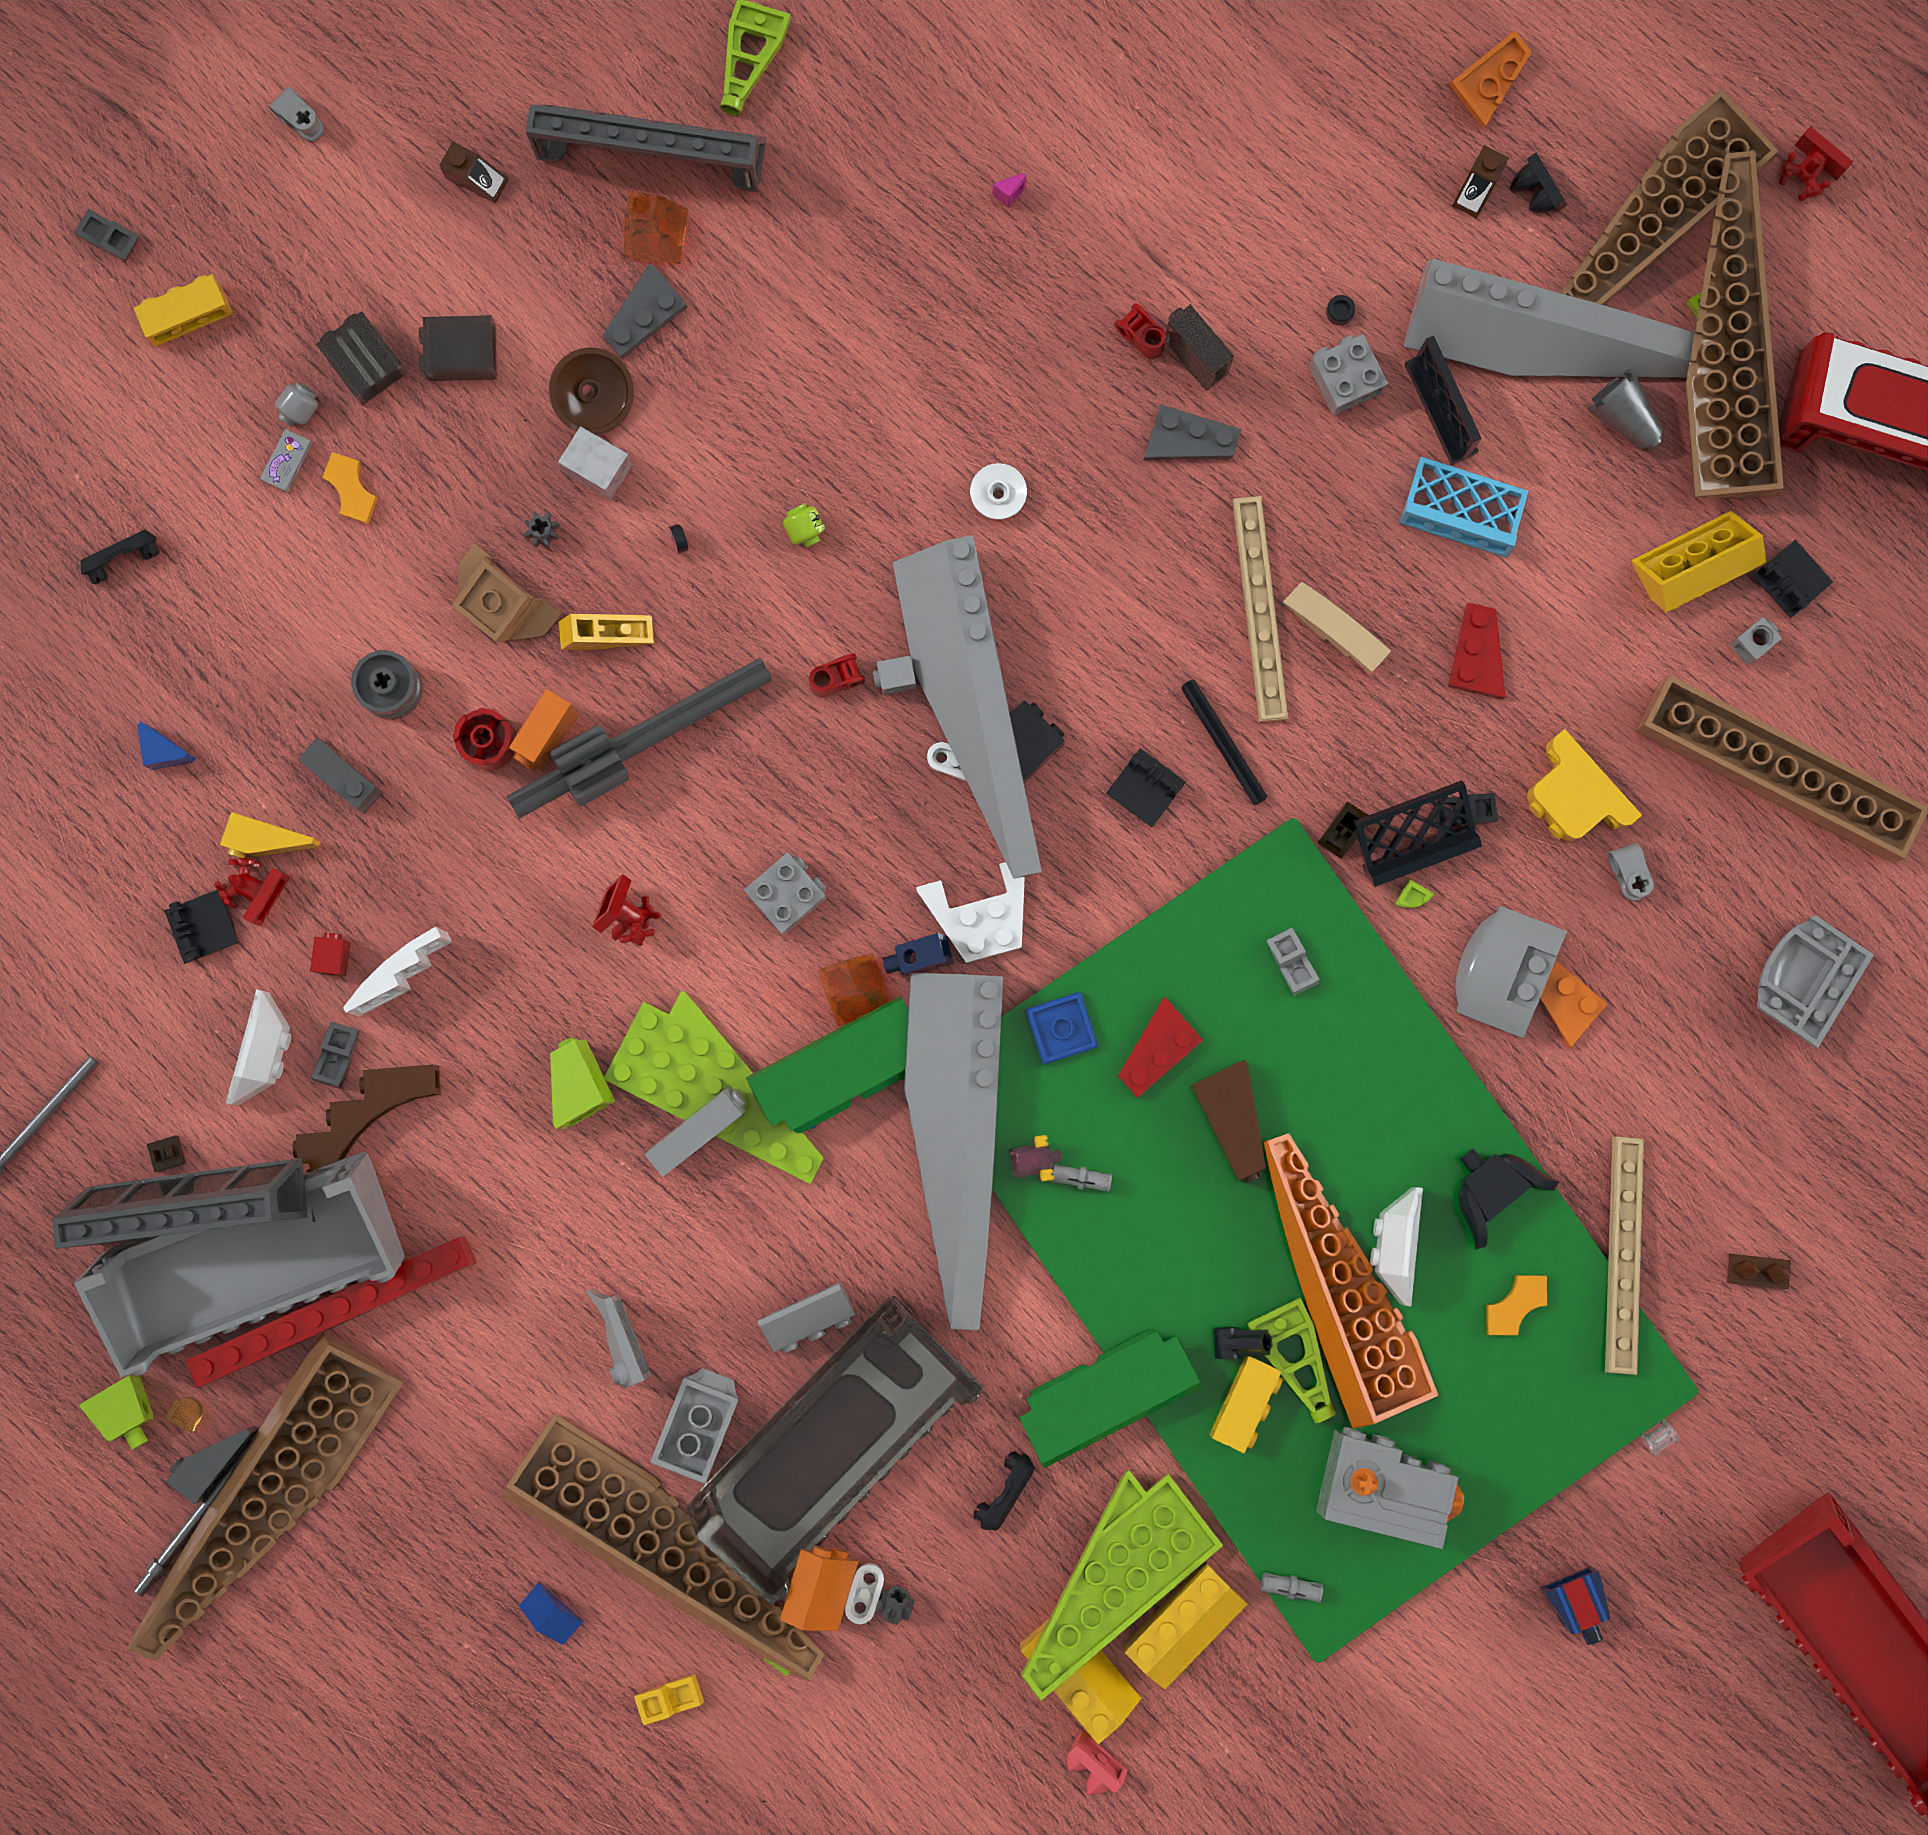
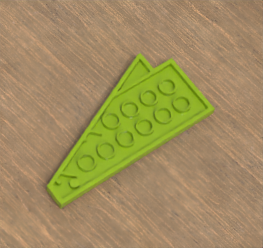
M681 990L670 1014L643 1001L604 1077L606 1081L683 1120L689 1118L730 1085L734 1090L737 1089L743 1094L748 1109L743 1115L718 1133L716 1137L809 1184L812 1183L824 1160V1157L803 1132L798 1134L793 1130L790 1131L784 1120L774 1126L769 1124L763 1116L746 1080V1077L753 1074V1072L686 992Z
M1126 1470L1120 1478L1021 1673V1677L1038 1700L1042 1701L1223 1546L1169 1474H1165L1146 1491L1130 1470Z

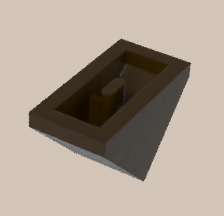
M1347 801L1340 808L1318 841V844L1342 859L1358 837L1354 821L1366 817L1368 814Z

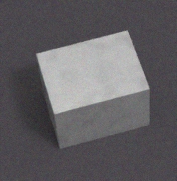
M581 426L558 461L564 474L610 501L633 466L627 453Z

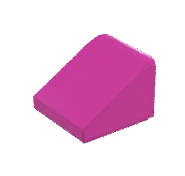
M1021 173L994 183L993 196L1007 207L1011 206L1026 188V175Z

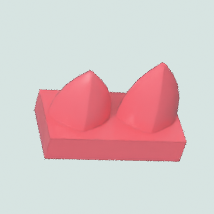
M1083 1730L1075 1738L1067 1757L1068 1771L1076 1772L1088 1769L1091 1772L1087 1781V1795L1101 1794L1109 1790L1116 1793L1122 1787L1128 1770Z

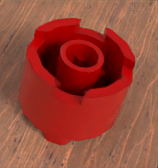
M478 708L479 710L471 711L467 715L464 714L455 725L453 740L460 756L477 769L489 771L504 767L514 755L509 746L515 739L516 733L510 723L501 714L492 709ZM489 736L490 740L488 743L485 742L483 744L480 741L482 737L487 738Z

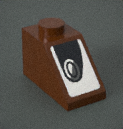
M455 142L451 143L439 165L447 180L493 203H496L508 181L504 174L480 155Z
M1484 145L1452 206L1477 218L1506 166L1509 157Z

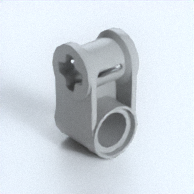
M287 87L269 106L270 110L287 126L289 125L303 139L316 141L322 137L324 133L323 123L316 116L313 109L290 87Z
M1638 843L1608 852L1610 866L1616 875L1625 898L1631 901H1638L1651 893L1654 886L1653 879L1648 870L1643 850ZM1641 883L1643 888L1640 890L1633 889L1632 884Z

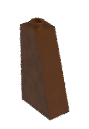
M1242 1060L1190 1085V1088L1236 1181L1244 1179L1245 1183L1261 1177L1259 1171L1265 1169L1266 1165L1248 1064L1246 1060Z

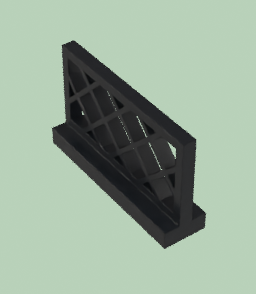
M1433 335L1425 339L1416 357L1406 361L1404 366L1450 465L1477 455L1479 452L1477 445L1482 438Z
M1462 780L1354 821L1364 860L1362 865L1364 874L1374 887L1482 847L1480 836L1475 830L1466 785ZM1459 792L1460 798L1454 808L1444 804L1449 795ZM1431 803L1434 807L1427 818L1417 814L1422 805ZM1441 808L1451 812L1443 825L1434 822ZM1401 813L1408 815L1400 828L1390 824L1395 815ZM1457 815L1465 818L1466 826L1456 830L1450 829ZM1414 818L1424 822L1416 835L1407 832ZM1376 823L1380 827L1373 838L1366 836L1363 827ZM1430 826L1440 829L1435 838L1430 840L1423 838ZM1387 829L1397 832L1390 845L1380 842ZM1403 836L1413 839L1408 848L1403 850L1396 848ZM1376 846L1386 849L1382 858L1374 861L1371 860V854Z

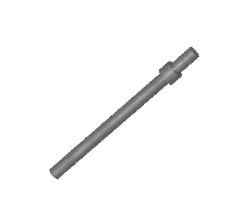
M89 1056L0 1154V1176L5 1172L4 1167L99 1064L95 1058Z
M248 1444L238 1454L160 1556L154 1558L147 1566L146 1574L133 1589L136 1594L144 1596L157 1578L161 1579L168 1570L167 1565L197 1528L224 1482L248 1447Z

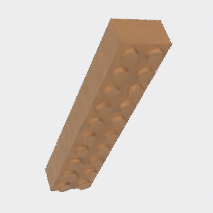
M1671 675L1659 682L1635 732L1891 863L1906 858L1928 813V806Z

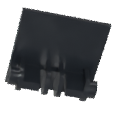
M1796 539L1753 575L1789 618H1792L1796 613L1805 608L1816 596L1833 583Z
M1140 748L1106 794L1152 828L1186 782Z
M218 890L182 904L174 902L169 905V909L164 910L184 964L239 943L224 901L220 898Z

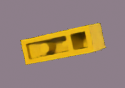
M569 614L559 621L561 650H597L652 645L654 643L651 615Z
M231 812L220 845L229 849L227 854L244 858L246 854L260 857L317 848L321 842L315 838Z

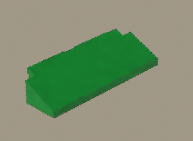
M899 996L746 1077L759 1108L769 1124L774 1126L784 1120L790 1131L793 1130L798 1134L849 1108L852 1098L858 1095L861 1098H868L905 1078L908 1008L904 1000Z
M1147 1330L1099 1355L1096 1363L1089 1367L1084 1364L1079 1365L1033 1389L1030 1392V1397L1027 1398L1032 1411L1019 1418L1042 1466L1046 1468L1203 1386L1178 1337L1175 1336L1163 1342L1158 1331Z

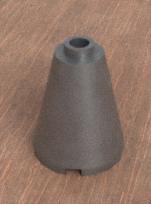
M1630 369L1623 372L1626 378L1619 381L1616 377L1592 398L1595 404H1587L1586 408L1591 414L1642 450L1647 447L1650 450L1662 441L1663 438L1660 435L1664 430L1636 374Z

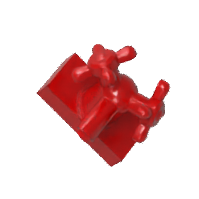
M1810 126L1794 145L1806 155V158L1800 165L1793 164L1796 152H1790L1788 160H1783L1782 176L1779 184L1785 185L1787 177L1797 176L1799 181L1806 184L1805 193L1798 196L1800 201H1804L1808 197L1813 198L1822 195L1823 189L1830 186V180L1824 181L1821 184L1817 182L1816 178L1823 170L1838 180L1854 161Z
M245 857L238 858L237 860L229 859L228 865L238 868V875L232 874L228 877L230 884L228 887L225 883L221 884L219 881H216L214 886L218 890L220 898L227 906L230 905L232 908L238 906L232 898L238 894L251 901L252 903L243 918L255 925L261 926L290 876L272 867L263 882L250 875V867L261 868L259 861Z
M622 874L606 888L592 927L602 933L616 920L619 923L611 931L612 939L615 941L619 939L621 943L631 941L636 943L637 946H642L646 937L654 936L655 934L654 929H648L649 919H659L661 914L654 912L653 908L649 905V897L647 895L642 897V906L640 907L633 905L626 899L632 880ZM630 929V934H629V935H624V936H622L624 933H626V932Z

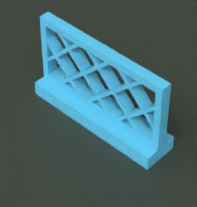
M1420 456L1399 523L1507 558L1517 540L1516 534L1529 491ZM1423 467L1434 470L1438 479L1427 483L1422 475ZM1453 477L1460 478L1465 487L1454 492L1448 479ZM1442 483L1448 495L1437 500L1430 488ZM1479 486L1488 487L1493 496L1481 501L1475 488ZM1425 491L1431 501L1430 504L1425 506L1413 502L1415 495ZM1469 492L1475 504L1464 509L1457 496ZM1507 494L1519 497L1518 505L1508 509L1502 497ZM1452 500L1458 512L1452 515L1445 513L1440 504ZM1496 500L1502 513L1491 517L1484 505ZM1479 508L1485 521L1481 523L1473 522L1467 513ZM1506 517L1511 525L1510 533L1499 530L1495 521Z

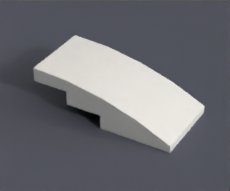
M434 927L393 954L360 985L343 1007L345 1012L361 1016L411 990L406 979L432 966L427 955L452 943L448 932Z

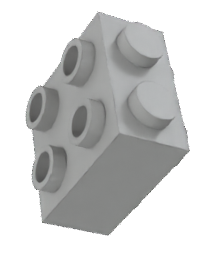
M1364 334L1356 338L1354 335H1350L1342 339L1338 343L1339 345L1332 349H1329V347L1319 349L1313 354L1314 357H1312L1309 364L1313 377L1333 416L1384 393L1388 386V382Z
M788 852L744 889L745 893L783 936L827 899L823 893L827 888L816 876L811 879L804 871L808 866L797 854L792 857Z

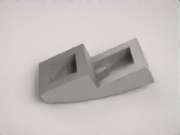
M1293 928L1266 940L1273 958L1293 996L1320 984V979L1306 957V951Z

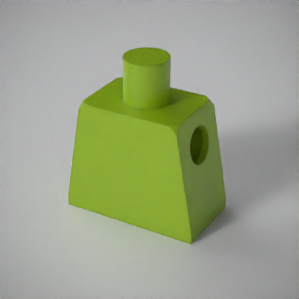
M129 1375L79 1405L108 1442L118 1440L124 1436L131 1450L148 1442L140 1426L154 1417L139 1375Z

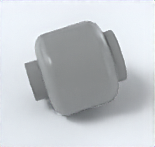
M297 382L296 385L287 384L275 401V407L280 412L278 418L290 426H293L294 423L299 425L307 424L318 408V402L315 399L317 394L300 382Z

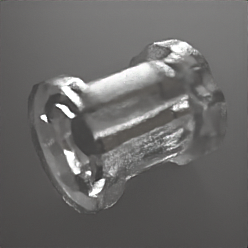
M1665 1419L1660 1422L1661 1425L1649 1434L1643 1433L1640 1435L1643 1444L1655 1458L1660 1456V1451L1672 1443L1677 1444L1681 1441L1675 1429Z

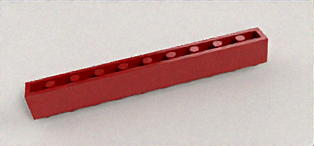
M458 1237L402 1262L395 1276L386 1282L379 1283L378 1280L371 1281L369 1279L356 1283L185 1360L196 1388L208 1385L477 1262L466 1237Z

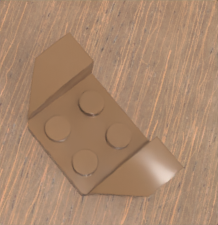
M474 543L458 564V595L455 597L452 606L495 642L545 636L562 614L543 598L532 597L492 564L494 558Z

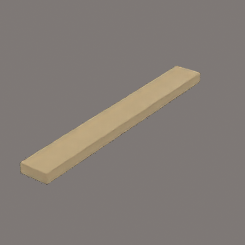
M1261 496L1236 498L1232 500L1258 721L1259 723L1283 721L1288 719L1262 498Z
M1612 1137L1605 1372L1637 1375L1644 1156V1139Z

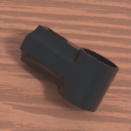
M1239 1327L1213 1328L1215 1359L1270 1355L1273 1341L1268 1329L1239 1330Z

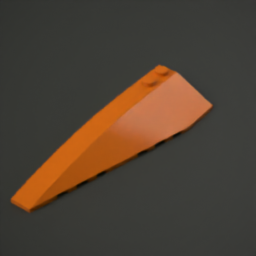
M1288 1133L1265 1141L1264 1146L1271 1179L1293 1263L1314 1327L1352 1428L1378 1423L1438 1396L1417 1338L1412 1330L1405 1331L1401 1323L1403 1319L1402 1314L1397 1307L1393 1308L1385 1295L1388 1293L1382 1282L1379 1283L1371 1273L1373 1270L1371 1264L1348 1227L1343 1228L1337 1217L1340 1214L1335 1206L1328 1204L1321 1192L1324 1190L1318 1179L1315 1180L1307 1170L1309 1165L1290 1134Z

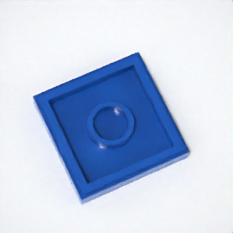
M1081 992L1025 1009L1043 1065L1099 1047Z

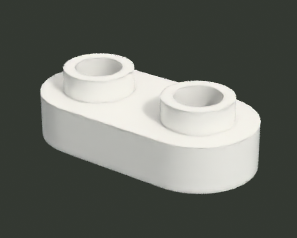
M944 742L933 744L927 753L929 766L936 772L967 782L950 745ZM938 754H945L947 760L944 763H939L936 760V756Z
M865 1563L855 1573L845 1605L846 1616L855 1624L867 1623L874 1615L884 1583L883 1571L876 1564ZM872 1573L875 1576L874 1582L867 1583L864 1580V1575ZM857 1602H863L866 1605V1609L863 1612H858L855 1609Z

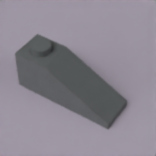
M316 738L299 758L305 766L364 814L383 793V791L319 738Z
M255 1426L247 1428L185 1459L181 1457L171 1467L170 1472L172 1475L166 1482L193 1504L202 1501L259 1429Z

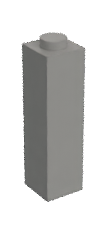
M729 1085L654 1144L644 1155L661 1176L664 1177L743 1115L748 1109L745 1097L739 1090H734Z

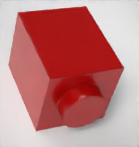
M324 932V937H314L310 971L317 974L346 976L350 942L343 940L342 934Z

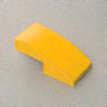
M695 1674L662 1684L634 1696L643 1725L669 1718L675 1713L701 1706L704 1703Z

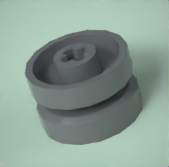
M378 650L368 653L358 661L352 672L351 686L354 696L363 707L382 719L395 720L407 716L416 709L422 698L423 684L420 674L403 656L393 651Z

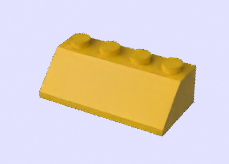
M1732 511L1631 560L1650 599L1666 613L1767 563L1763 535Z
M1205 1561L1122 1646L1123 1650L1148 1677L1165 1690L1248 1604Z
M1049 1619L1019 1644L1020 1651L1027 1659L1030 1658ZM1102 1650L1054 1690L1098 1745L1125 1721L1142 1699Z

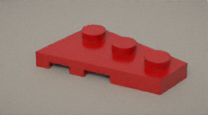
M1469 602L1466 604L1448 687L1499 699L1506 698L1496 609Z
M1165 996L1118 1075L1136 1098L1203 1041Z

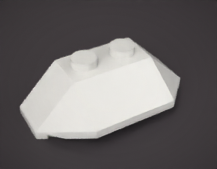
M256 989L231 1086L225 1102L227 1104L240 1105L274 1085L276 1079H279L282 1075L284 1063L281 1062L283 1052L289 1048L291 1042L290 1026L269 992Z
M1411 1187L1380 1212L1379 1219H1375L1373 1228L1374 1236L1378 1237L1377 1247L1372 1248L1370 1263L1372 1266H1375L1374 1272L1396 1300L1404 1306H1412L1423 1188Z

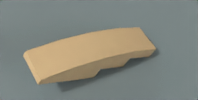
M1301 582L1282 602L1324 641L1327 639L1346 657L1351 656L1370 674L1391 652L1390 649L1363 626L1304 582Z

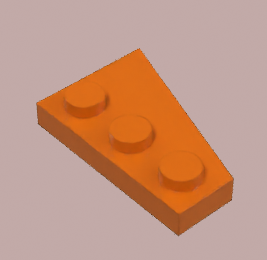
M1516 30L1449 83V86L1482 129L1491 119L1495 109L1503 100L1507 90L1532 53Z
M1555 961L1540 1001L1550 1015L1549 1018L1553 1025L1558 1028L1564 1038L1563 1041L1566 1046L1571 1048L1606 1007L1607 1003L1558 961Z

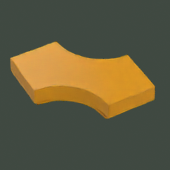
M332 452L322 478L334 486L340 495L341 508L339 514L368 525L378 498L367 492L361 483V463L358 460Z
M1515 1275L1513 1287L1509 1294L1497 1303L1486 1305L1487 1335H1518L1520 1323L1525 1315L1537 1307L1547 1306V1276Z

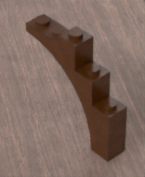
M439 1065L363 1070V1077H360L359 1087L365 1099L329 1102L330 1109L326 1110V1122L328 1126H331V1132L296 1134V1141H293L292 1146L294 1158H302V1164L309 1163L310 1169H307L306 1173L345 1159L361 1134L377 1119L396 1107L418 1098L440 1095ZM312 1211V1221L316 1222Z

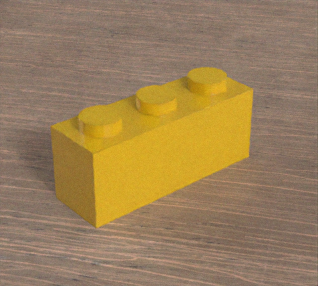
M212 274L209 276H199L188 285L173 287L166 294L157 298H147L140 305L133 307L145 337L154 347L233 314L221 284Z
M1245 1356L1209 1435L1213 1439L1244 1454L1247 1448L1252 1449L1258 1437V1432L1255 1429L1259 1421L1264 1422L1271 1406L1267 1403L1272 1393L1276 1395L1281 1387L1283 1378L1279 1376L1282 1371L1251 1356Z

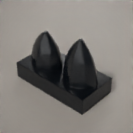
M1537 152L1528 157L1527 161L1529 163L1516 174L1511 183L1510 190L1526 191L1542 185L1543 187L1534 194L1530 201L1529 211L1548 212L1554 208L1559 211L1567 206L1566 201Z

